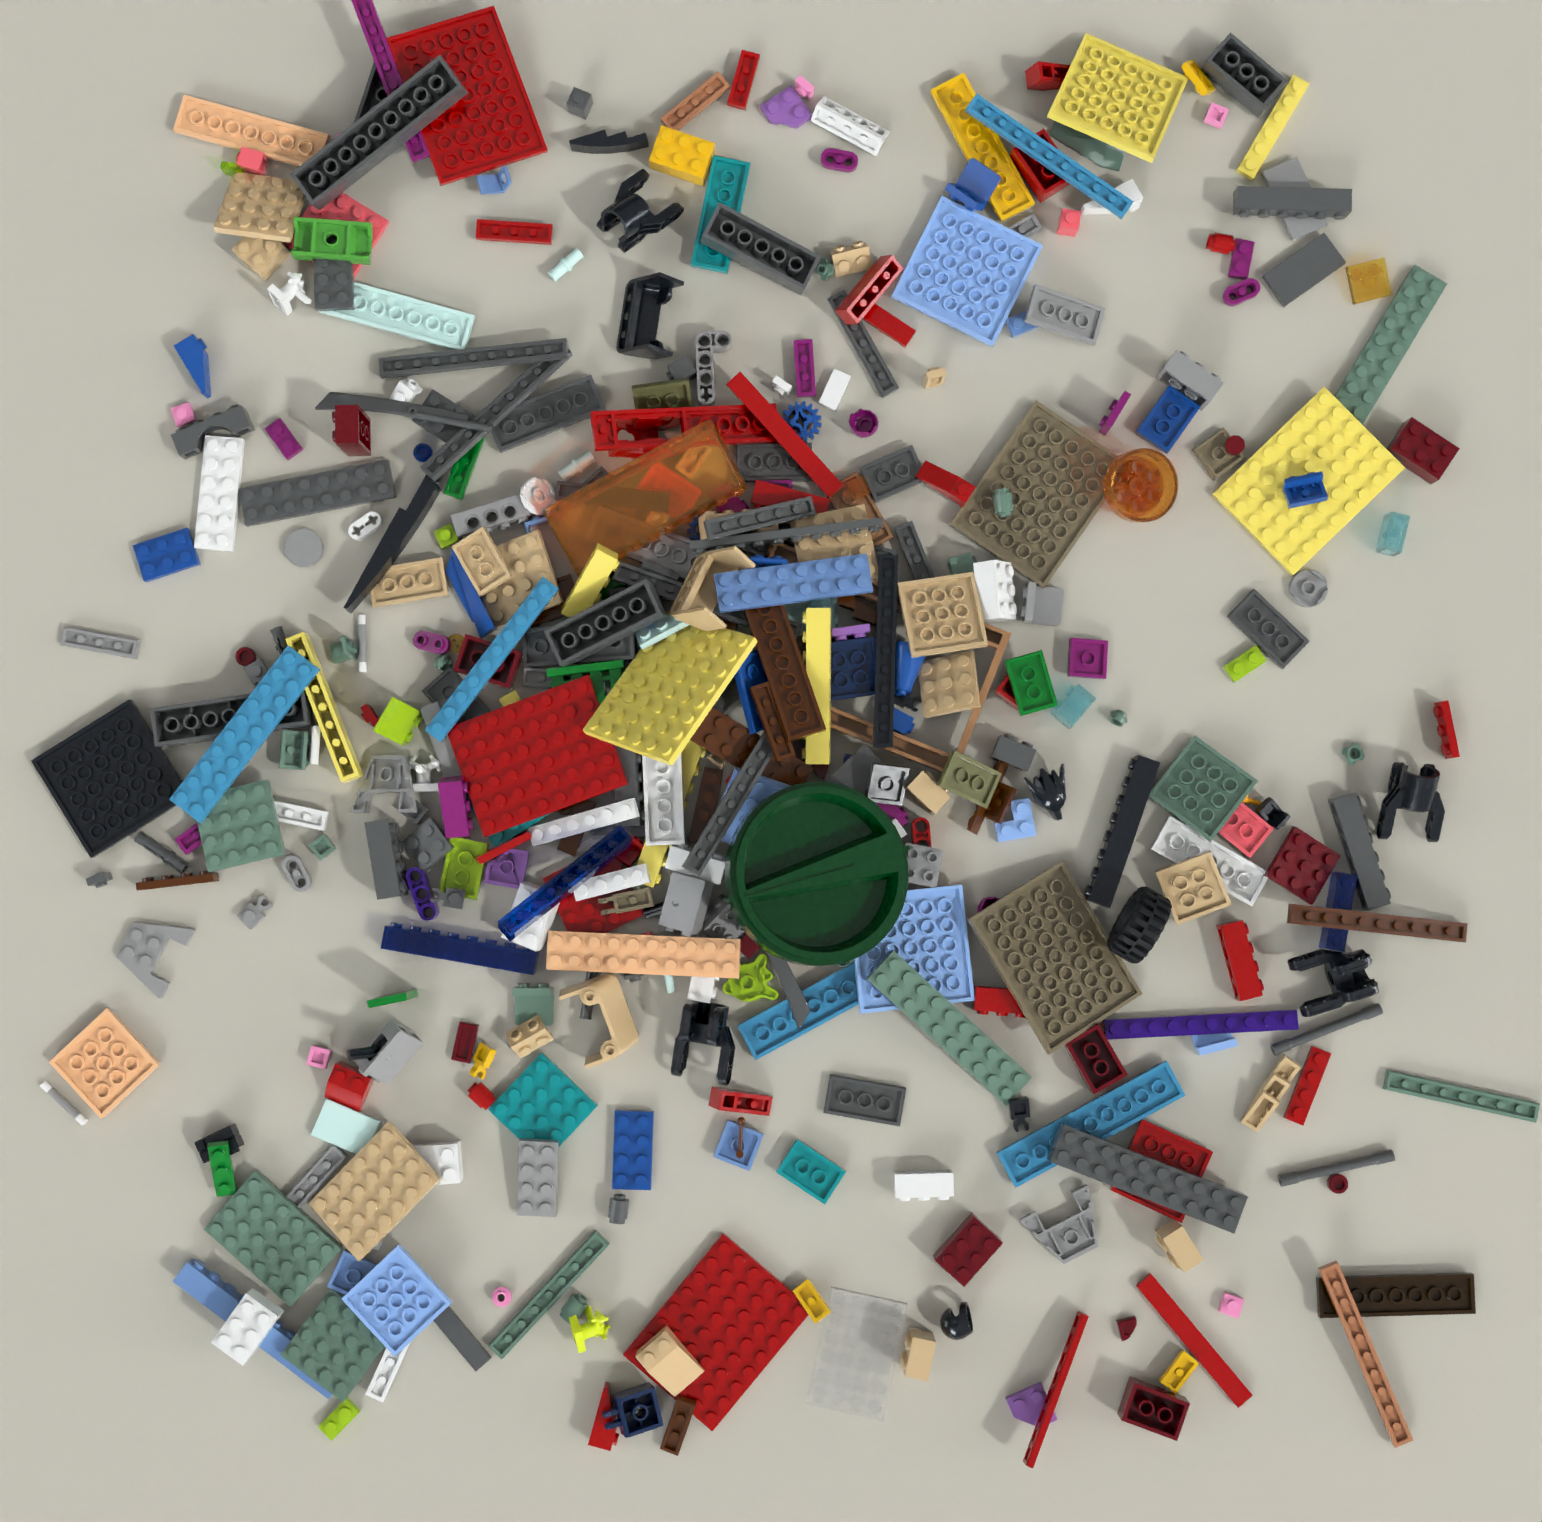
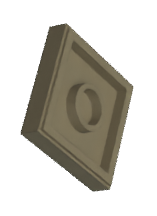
M1224 427L1192 449V452L1213 481L1246 458L1242 452L1235 456L1226 452L1224 444L1230 435Z

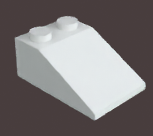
M461 1140L412 1144L442 1178L436 1185L461 1183L464 1179Z

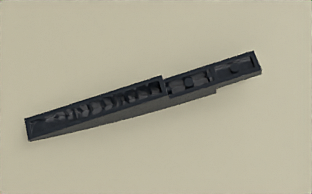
M426 475L407 510L399 507L343 607L347 612L352 613L360 605L409 543L438 497L441 489L436 483L442 480L443 475L435 482Z

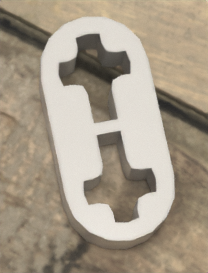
M369 512L349 526L348 533L354 540L361 541L378 530L383 524V519L378 513ZM371 517L378 518L376 519V525L371 523L367 526L371 522ZM356 527H357L358 529L363 528V529L360 531V533H361L360 536H358L357 534L354 535V533H355V530H354V529H355Z

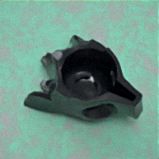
M1064 764L1060 765L1059 776L1055 770H1051V774L1041 768L1040 776L1038 778L1036 775L1033 778V784L1024 777L1035 802L1040 807L1048 810L1054 820L1062 819L1061 808L1066 800Z

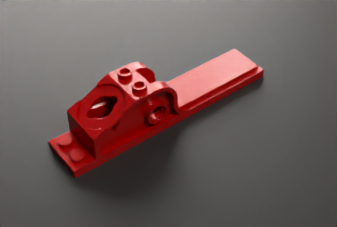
M776 403L770 404L777 411ZM744 405L590 412L594 451H608L609 457H624L638 460L665 459L678 456L685 450L698 446L777 442ZM680 424L682 437H677L676 439L658 438V431L668 430ZM625 430L631 433L634 441L618 440L619 431Z

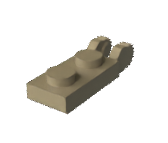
M651 887L613 894L611 897L598 899V903L601 904L613 901L615 907L603 909L600 911L601 915L615 912L618 914L654 906Z

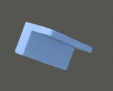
M1231 1033L1191 1035L1196 1054L1200 1056L1238 1046L1236 1038L1232 1037Z

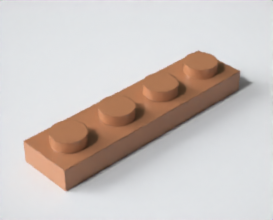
M716 72L661 117V122L665 127L679 131L728 91L730 84L719 72Z

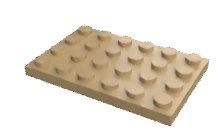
M390 1121L308 1204L359 1262L442 1178Z

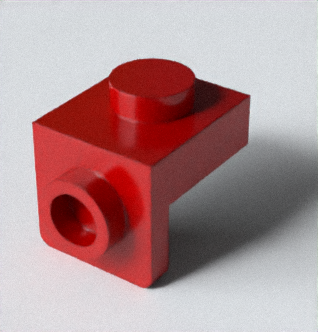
M366 703L360 707L363 711L361 716L367 723L370 722L375 727L380 718L371 705Z
M628 835L626 841L614 854V858L627 868H630L640 856L644 847L643 842L636 836Z

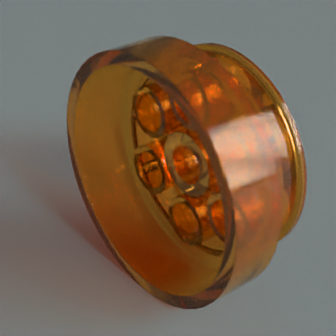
M1141 448L1124 452L1110 464L1103 483L1104 496L1111 510L1126 521L1141 523L1157 520L1170 510L1176 500L1178 493L1176 470L1171 461L1156 450ZM1133 463H1135L1137 466L1136 471H1134L1132 468ZM1149 472L1152 474L1151 481L1148 479ZM1118 473H1120L1122 477L1120 482L1117 480ZM1134 482L1137 484L1136 491L1133 489ZM1150 491L1153 495L1151 500L1148 497ZM1118 492L1122 495L1121 501L1117 498ZM1134 501L1137 503L1136 510L1133 508Z

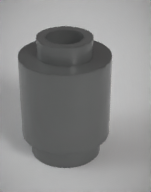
M614 1194V1197L610 1198L608 1211L610 1223L625 1224L629 1207V1199L626 1198V1195Z

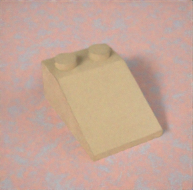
M667 1325L639 1348L635 1356L646 1371L674 1397L705 1371Z

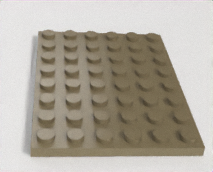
M1036 400L978 482L964 507L960 508L949 525L1001 561L1010 562L1014 570L1030 581L1037 582L1036 585L1044 589L1130 464ZM1009 488V492L1012 493L1014 512L1009 517L1000 518L999 515H995L992 496L994 495V490Z
M1060 861L967 919L1047 1054L1053 1053L1142 995L1122 958L1109 951L1107 947V939L1109 937L1064 861Z

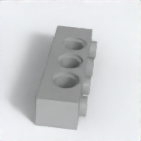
M520 494L451 515L456 535L460 540L481 527H485L488 533L491 534L492 530L498 528L505 530L510 528L511 524H524V522H528L532 518V514L521 502ZM508 509H515L513 516H506ZM491 514L497 515V519L494 522H488V517ZM478 520L479 524L475 528H470V522Z

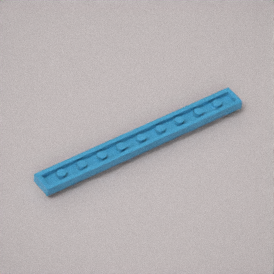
M976 94L967 106L965 112L1120 219L1124 217L1134 201L980 95Z
M541 578L427 726L426 732L439 742L443 741L557 593L558 587L546 578Z

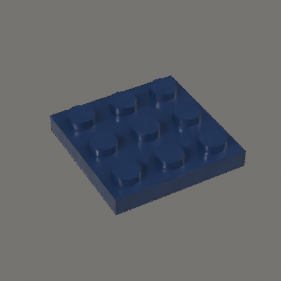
M874 636L831 642V701L874 695L876 650Z

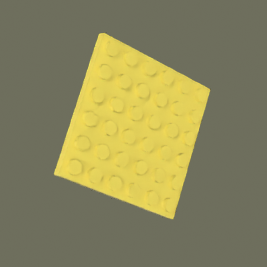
M1085 33L1047 117L1152 163L1189 77Z

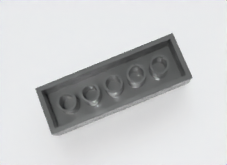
M720 202L700 243L799 295L803 294L821 258L815 252Z
M644 579L545 630L544 633L559 665L567 667L668 615L653 582Z

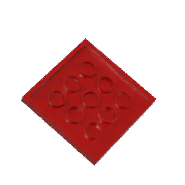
M613 845L542 878L548 890L563 895L557 911L567 931L607 933L643 916V909L618 914L616 912L605 915L600 914V911L603 909L615 907L613 901L601 904L598 903V899L611 897L613 894L633 891V887L580 901L575 900L572 882L624 869L621 862L614 858L616 852Z
M1144 1119L1139 1121L1128 1146L1129 1149L1201 1177L1213 1154V1151ZM1110 1187L1111 1191L1180 1223L1184 1220L1185 1214L1116 1187Z

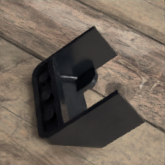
M658 272L631 279L627 283L616 346L618 353L654 360L673 356V352L665 350L662 342L656 340L661 305L671 300L672 288L684 286V281Z

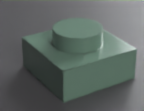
M326 834L321 835L308 845L320 861L337 849Z

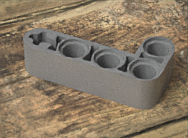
M703 331L696 336L697 391L700 406H714L713 353H724L730 350L732 345L731 335L726 331ZM725 338L728 340V343L720 345L718 341ZM703 339L709 341L706 346L700 345L699 342ZM702 358H708L710 362L706 365H703L700 363V360ZM707 376L711 380L709 383H702L701 379ZM704 390H705V391L708 390V396H709L708 402H705V400H704V399H705V392H704Z

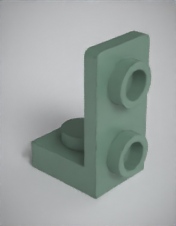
M340 636L341 642L328 645L333 664L356 659V653H358L356 642H353L346 636Z

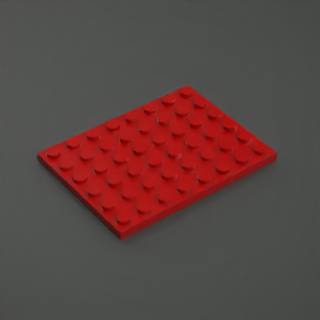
M494 6L386 38L403 84L437 56L441 55L469 92L421 130L440 186L547 153V146Z
M590 675L454 725L448 733L464 781L468 783V794L484 837L628 785L615 745L586 735L583 731V728L600 706Z
M723 1232L625 1350L623 1356L675 1400H677L678 1395H682L697 1401L693 1416L713 1431L809 1314L791 1289ZM666 1325L705 1370L675 1397L652 1377L635 1357L637 1350Z

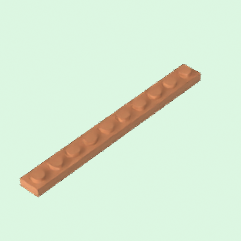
M1333 1261L1319 1267L1318 1270L1393 1446L1397 1448L1413 1441L1339 1263Z

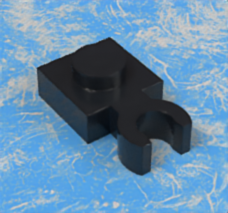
M912 691L906 694V696L894 694L895 705L903 709L907 704L913 712L918 711L913 706V702L918 701L922 703V699L910 697Z
M1024 1096L1008 1099L1011 1120L1016 1119L1013 1123L1014 1130L1019 1132L1018 1126L1024 1124L1025 1130L1028 1131L1029 1124L1025 1118L1030 1117L1029 1098Z

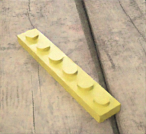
M1293 74L1236 170L1237 173L1251 181L1254 179L1310 83Z

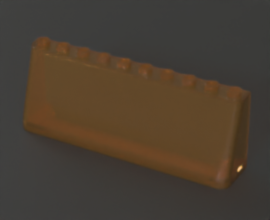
M707 420L544 509L543 513L579 577L597 543L618 553V560L626 557L627 553L640 550L647 542L657 541L660 535L671 533L677 529V526L692 522L694 517L699 514L703 515L705 511H710L712 507L716 505L721 506L727 502V499L742 495L748 487L720 429L711 420Z

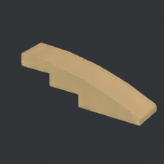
M1284 1054L1255 1095L1240 1121L1255 1132H1258L1280 1104V1098L1290 1087V1082L1301 1069V1065Z

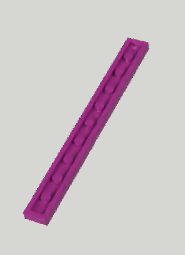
M351 0L388 96L399 88L403 82L388 45L373 0ZM421 131L405 143L413 163L430 157Z

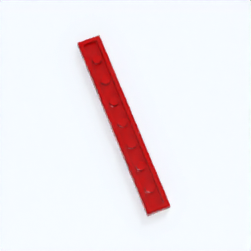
M741 371L726 384L828 498L843 486Z
M1151 1273L1136 1284V1287L1238 1408L1253 1396Z
M1080 1311L1076 1314L1023 1458L1024 1464L1030 1468H1033L1089 1318L1088 1315Z

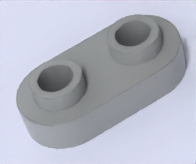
M295 855L287 856L282 862V868L292 888L298 892L307 891L312 885V879L302 859ZM293 861L296 862V868L294 869L291 867ZM302 878L305 880L303 886L300 885V879Z

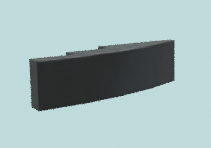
M602 130L569 140L572 151L589 154H613L649 147L646 133L627 138L625 131L607 136L606 131Z

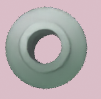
M1009 488L994 490L992 497L995 515H999L1000 518L1011 516V513L1014 512L1012 493L1009 492Z
M580 1293L577 1295L572 1294L561 1308V1318L569 1324L568 1317L576 1315L578 1319L588 1307L587 1299Z

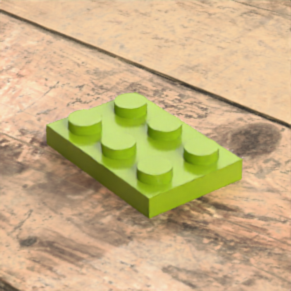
M459 837L450 838V842L455 848L446 855L439 889L442 892H445L446 887L466 890L464 898L478 900L485 863H477L474 857L487 851L489 843Z

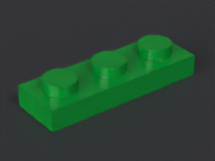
M228 1140L208 1143L207 1149L216 1196L234 1195L237 1192Z

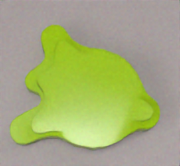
M760 953L753 962L741 964L739 979L728 978L722 986L723 992L743 1002H751L759 998L776 1000L779 995L778 991L767 984L774 976L766 967L767 955Z

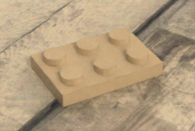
M485 527L479 528L452 546L479 596L487 594L513 577Z

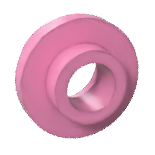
M498 1287L492 1293V1301L499 1307H504L511 1301L512 1294L506 1287ZM503 1294L505 1296V1299L500 1300L498 1298V1295Z

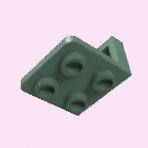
M518 983V986L513 987L512 996H515L514 1022L516 1025H520L536 1015L541 1016L545 1026L553 1024L554 987H549L547 983H538L537 987H529L530 983Z

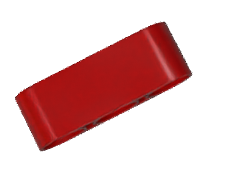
M922 817L916 818L911 823L912 844L917 845L919 840H924L927 843V847H931L930 824L928 820ZM917 821L925 823V829L922 832L917 831L915 828Z

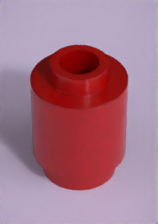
M1215 232L1214 234H1209L1206 249H1210V252L1229 255L1230 251L1235 249L1236 240H1233V235Z
M475 1082L467 1090L470 1093L468 1097L485 1110L496 1100L493 1096L494 1093L482 1082L479 1084Z

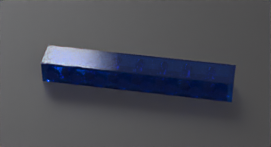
M619 825L498 921L497 927L511 942L629 848L633 839Z
M391 922V925H385L381 949L530 975L536 974L540 951H534L526 947L519 948L516 947V943L505 942V945L497 944L498 940L486 939L485 942L478 941L476 936L467 935V938H461L458 933L448 932V935L440 934V930L429 929V932L421 931L422 927L410 925V928H403V924Z

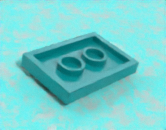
M797 1139L776 1170V1173L825 1205L846 1173V1170Z

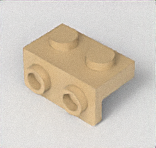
M863 241L853 242L852 246L848 247L844 245L836 246L833 248L834 250L829 251L836 277L868 270L872 267L869 246L863 243Z
M536 1015L506 1032L510 1047L519 1058L529 1055L532 1051L554 1040L552 1033L544 1025L540 1015Z

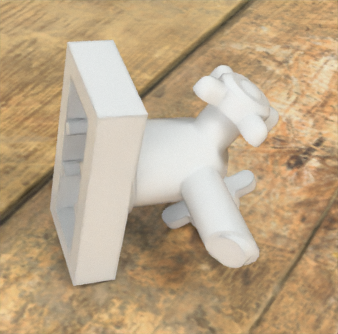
M290 271L287 272V275L290 277L288 282L280 289L274 284L267 288L273 304L287 316L293 312L290 301L295 296L305 304H311L312 302L304 290L303 284L305 281L300 280L302 274L291 273Z
M414 755L409 760L410 770L412 768L416 771V783L413 784L414 793L439 792L438 783H431V770L436 768L438 772L441 771L439 761L433 755H430L431 762L419 764L415 762L418 756Z

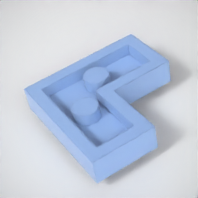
M1029 798L1011 802L1010 807L1013 820L1002 822V824L994 823L998 842L1036 836Z

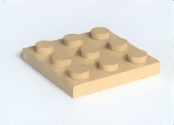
M972 650L923 661L919 671L923 717L930 718L981 707L975 656Z
M1210 850L1155 871L1165 897L1172 904L1171 912L1177 925L1232 905Z

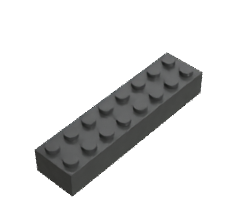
M305 690L273 732L314 726L312 707ZM250 694L150 708L155 747L165 748L215 740Z

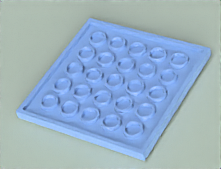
M941 196L891 298L993 347L1043 245Z
M962 885L907 890L903 909L890 932L874 948L854 959L860 1014L899 1009L866 979L892 949L950 1003L975 1001Z

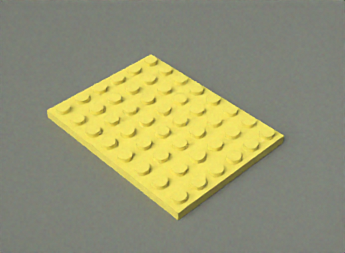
M1323 387L1212 495L1291 575H1294L1405 467ZM1322 471V481L1328 495L1327 501L1289 509L1282 491L1284 480L1291 476H1302L1310 472Z
M689 625L644 650L640 649L635 659L631 661L583 728L584 733L672 766L758 641L753 636L727 628L703 631Z

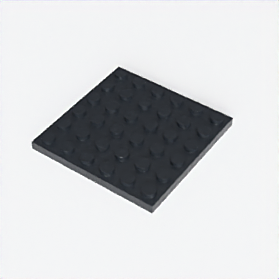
M131 699L31 760L90 858L98 856L177 806L169 799L180 786L182 780L163 749L155 747L153 733Z

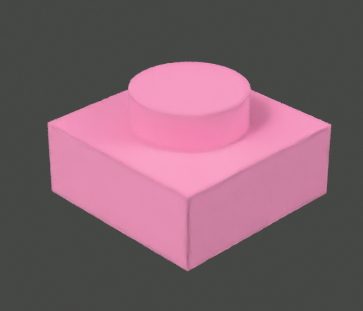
M799 75L795 80V90L798 95L810 100L814 95V86Z
M1212 102L1203 122L1221 129L1229 109Z
M189 402L171 408L178 428L197 421Z
M311 1045L306 1065L327 1069L332 1049Z
M1224 1292L1218 1311L1239 1318L1244 1299Z

